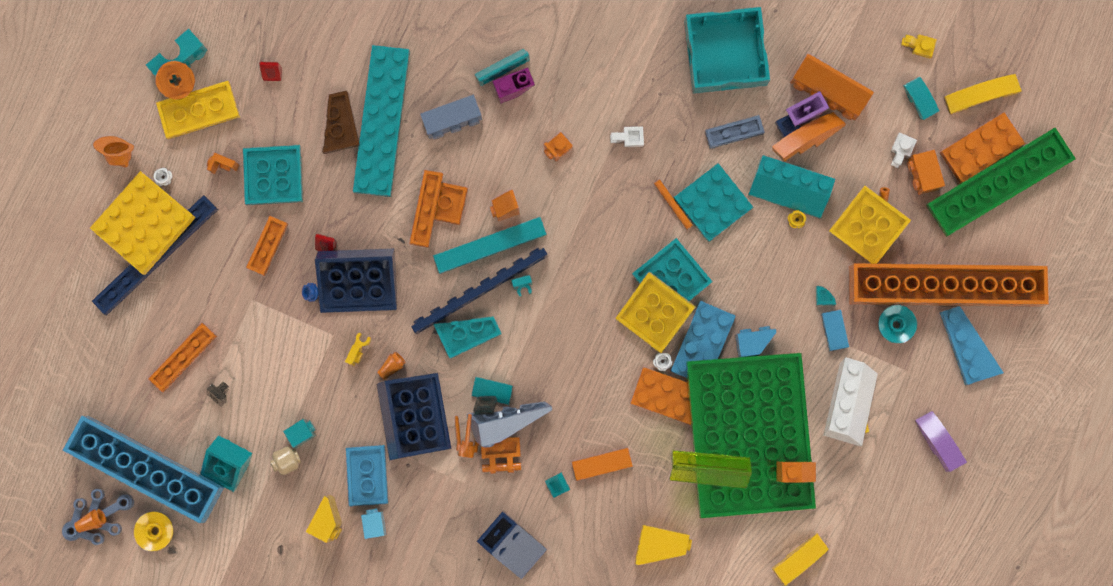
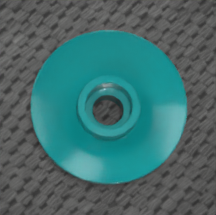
M893 305L881 313L878 327L881 335L889 342L904 343L910 340L916 333L917 320L909 308L902 305ZM894 321L899 323L898 328L893 327Z

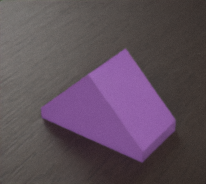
M819 91L787 108L786 111L794 126H798L813 120L829 109Z

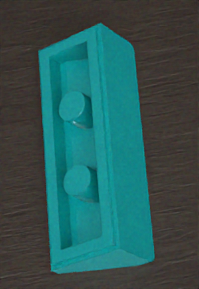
M521 49L477 72L475 77L479 85L483 86L529 62V53L525 49Z

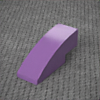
M933 411L915 420L933 454L937 455L946 472H951L967 463L958 446Z

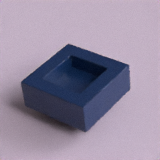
M789 115L775 122L783 138L800 128V125L794 126Z

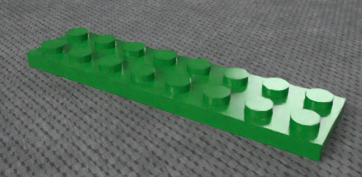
M1055 127L929 202L926 206L947 237L1076 160V158Z

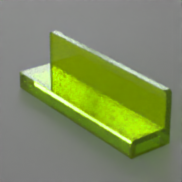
M672 450L670 481L747 488L752 474L750 458Z

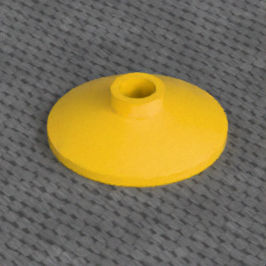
M148 512L142 515L134 526V538L137 544L147 551H158L165 548L173 537L171 520L160 512ZM155 527L159 530L157 535L153 533Z

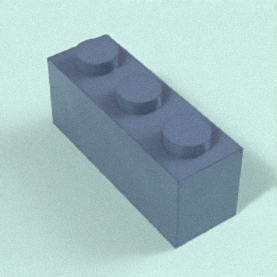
M474 94L420 114L429 139L442 138L445 133L450 131L451 133H456L462 130L461 127L467 125L469 127L475 126L482 120Z

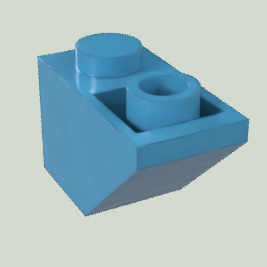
M770 326L760 327L759 331L751 332V329L740 330V334L735 335L738 357L760 355L776 334V329H770Z

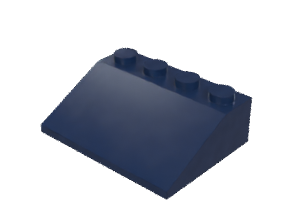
M394 248L318 251L315 257L320 313L397 310Z
M438 373L387 380L376 384L390 460L452 449Z

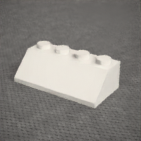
M845 357L839 364L823 436L862 446L878 375L864 362Z

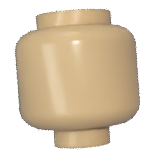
M288 446L275 451L272 454L273 460L270 461L274 472L279 471L281 475L297 470L299 467L298 463H301L296 449Z

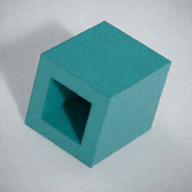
M306 419L298 421L283 431L293 448L301 446L316 436L314 433L316 430L315 426L310 420L307 421Z

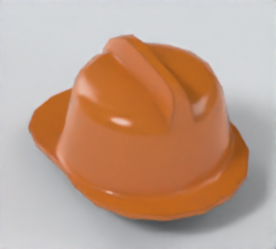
M115 136L101 137L93 143L94 149L103 154L109 165L128 167V162L132 158L131 151L134 149L133 144Z

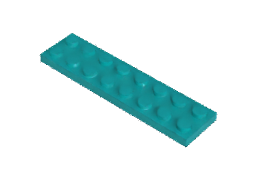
M372 45L353 193L391 197L410 56L409 49Z

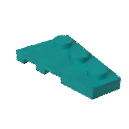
M494 316L433 324L450 359L502 335Z

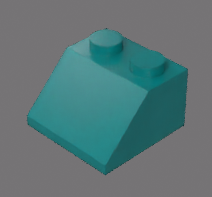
M218 435L206 449L200 475L234 492L249 466L252 453Z

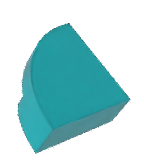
M816 286V306H835L836 300L831 292L822 286Z

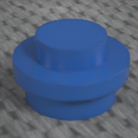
M308 283L303 286L302 296L305 300L314 302L317 299L318 287L315 283Z

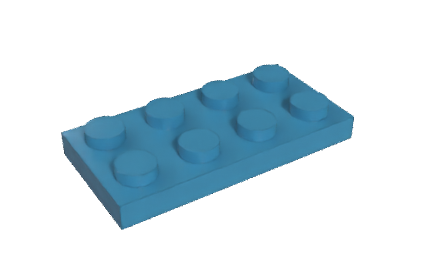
M700 301L670 372L687 378V361L718 359L736 316Z

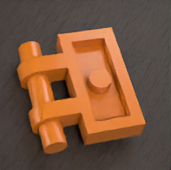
M520 437L506 438L501 442L494 443L492 447L482 446V459L489 458L490 464L482 465V472L496 474L499 471L514 473V471L521 470V463H513V457H521ZM507 457V463L496 464V458Z

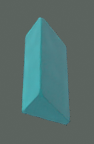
M475 377L471 396L509 405L513 386Z

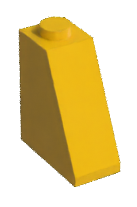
M642 524L634 563L642 565L686 555V552L691 549L692 539H689L690 535Z

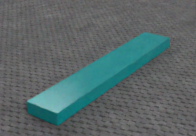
M541 217L433 255L439 274L541 238L546 236L547 233Z

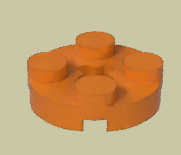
M170 61L163 64L158 70L156 85L158 90L166 97L182 99L193 91L195 76L186 64ZM172 75H176V77L181 78V81L178 82V86H175L174 83H170V80L173 79Z

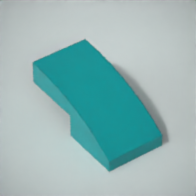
M917 77L903 85L909 101L914 103L921 120H925L940 111L921 77Z

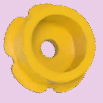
M794 210L792 214L788 215L787 220L790 227L800 229L805 225L806 216L801 211Z

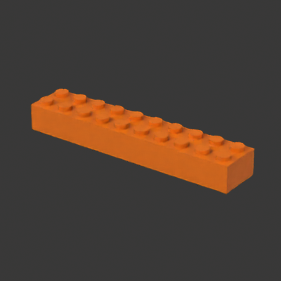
M854 263L849 266V304L1042 307L1049 304L1048 266Z

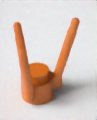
M468 414L465 441L462 440V444L459 418L455 416L456 450L459 451L458 456L473 458L474 453L478 452L479 444L475 441L473 446V442L469 441L471 414Z

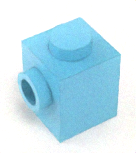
M378 509L366 510V514L361 515L365 539L387 535L383 511L378 512Z

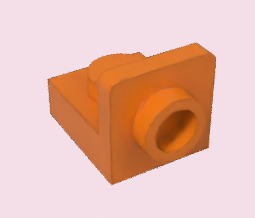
M560 132L551 141L544 143L545 150L543 152L550 160L553 158L555 161H558L573 148V145Z
M214 152L213 156H210L207 161V170L215 174L219 166V168L228 172L231 169L237 171L239 164Z

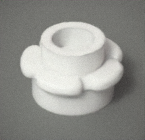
M166 168L156 170L153 176L155 183L158 186L169 185L172 173L167 171Z
M659 352L655 355L656 358L653 360V364L658 370L665 371L672 366L671 356L668 353Z

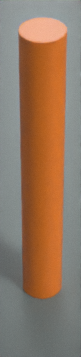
M656 181L654 185L687 230L693 226L662 181Z

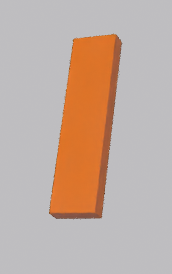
M424 170L409 242L410 245L429 248L443 173Z
M201 323L148 379L161 392H164L208 347L217 335L204 323Z

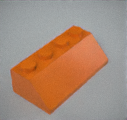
M810 54L806 55L790 82L795 89L809 93V96L820 91L829 109L838 110L842 113L843 117L849 120H856L874 94L872 90Z

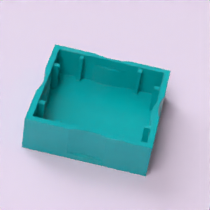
M761 7L735 9L724 13L706 12L686 15L684 25L693 94L763 87L769 84L770 73L768 57L764 47V26Z

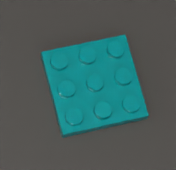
M300 145L243 148L244 197L246 206L303 202Z
M719 163L674 196V200L708 243L754 208Z
M677 238L632 273V276L640 284L645 276L651 272L688 301L692 300L713 282Z

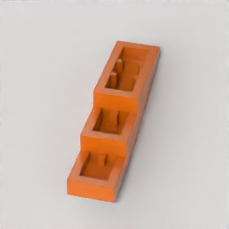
M834 112L829 113L790 133L773 145L772 150L786 162L797 152L801 155L813 145L817 148L843 128L846 123Z

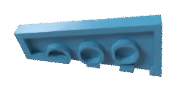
M960 306L940 312L965 385L1004 373Z

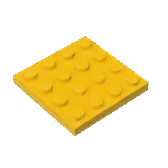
M140 171L93 223L90 229L141 274L146 275L196 217Z

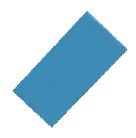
M836 310L822 313L821 316L829 351L848 348L849 343L842 311Z

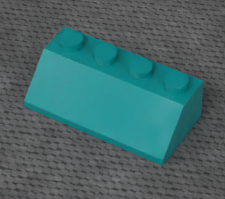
M762 155L748 195L792 210H799L816 218H821L836 179Z

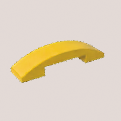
M1016 74L964 88L944 96L949 113L953 114L1000 97L1004 98L1020 93L1022 90Z

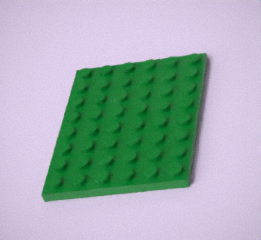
M802 353L687 361L686 369L699 518L816 509L814 482L777 481V462H812Z

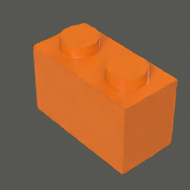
M935 149L912 155L908 159L907 167L909 172H912L914 178L912 184L914 190H917L918 195L940 190L945 186Z

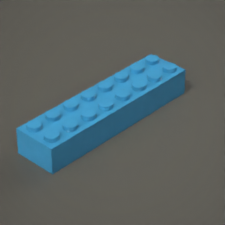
M81 416L62 450L198 523H205L225 488L90 416Z

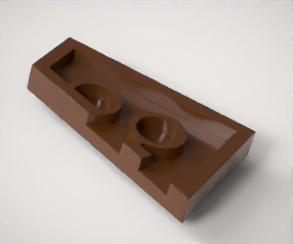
M348 91L329 94L322 153L328 154L358 147L360 145Z

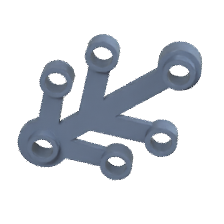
M95 489L91 492L92 502L89 512L93 509L98 510L100 502L105 496L102 489ZM97 491L101 494L100 498L95 497ZM121 495L116 503L102 511L107 517L118 510H129L134 506V499L130 495ZM76 499L73 503L75 510L72 520L67 522L62 528L63 537L69 541L83 538L90 540L94 545L102 544L105 540L102 533L93 534L88 531L78 533L76 531L74 523L81 519L82 512L87 507L85 499ZM123 499L127 501L126 506H122L121 501ZM79 501L83 502V506L81 508L78 507ZM106 522L99 528L109 531L113 536L119 535L122 532V526L118 523L111 524ZM114 526L118 527L117 533H114L112 530ZM71 527L74 529V533L72 535L69 533V529ZM97 535L101 538L99 543L95 541Z

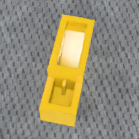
M816 533L786 555V558L771 569L781 583L786 586L814 564L829 549L818 533Z

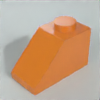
M513 189L491 200L493 206L490 207L493 218L497 217L498 222L520 214Z
M777 462V481L816 482V462Z

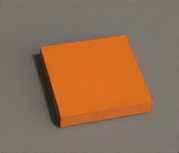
M442 182L434 220L460 225L468 188Z

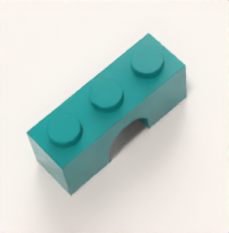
M189 28L174 40L180 47V53L177 58L168 60L159 53L146 64L155 77L160 67L167 62L178 61L190 68L193 62L204 57L205 52L208 51L207 48ZM172 75L173 79L170 80V83L176 80V75Z

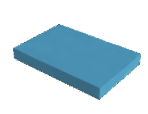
M385 445L346 448L349 506L388 504Z

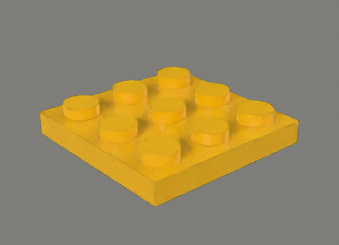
M864 185L830 228L829 232L870 263L877 264L911 220Z
M649 272L615 319L658 352L662 353L696 306Z

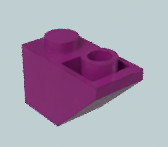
M527 67L494 80L493 86L500 104L519 97L534 87L535 83Z

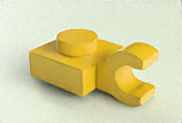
M920 34L916 38L911 35H905V38H902L901 45L913 48L912 54L930 59L933 56L937 39Z
M360 332L356 335L355 343L352 345L345 360L346 363L355 366L356 363L359 364L363 353H361L362 347L368 346L371 342V337H367L365 342H361L362 333Z

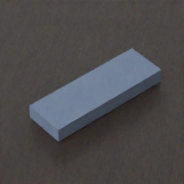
M760 115L705 130L710 149L765 133Z

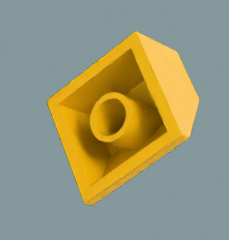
M332 495L323 497L306 530V533L325 543L337 540L342 531L340 528L342 521L335 498Z

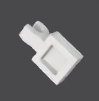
M624 127V133L615 132L610 135V143L624 142V147L644 146L643 127Z
M899 132L891 149L892 152L896 153L891 165L898 168L902 164L904 157L909 158L917 140Z

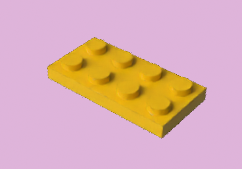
M229 81L192 91L187 97L182 99L169 98L156 102L167 139L240 118Z

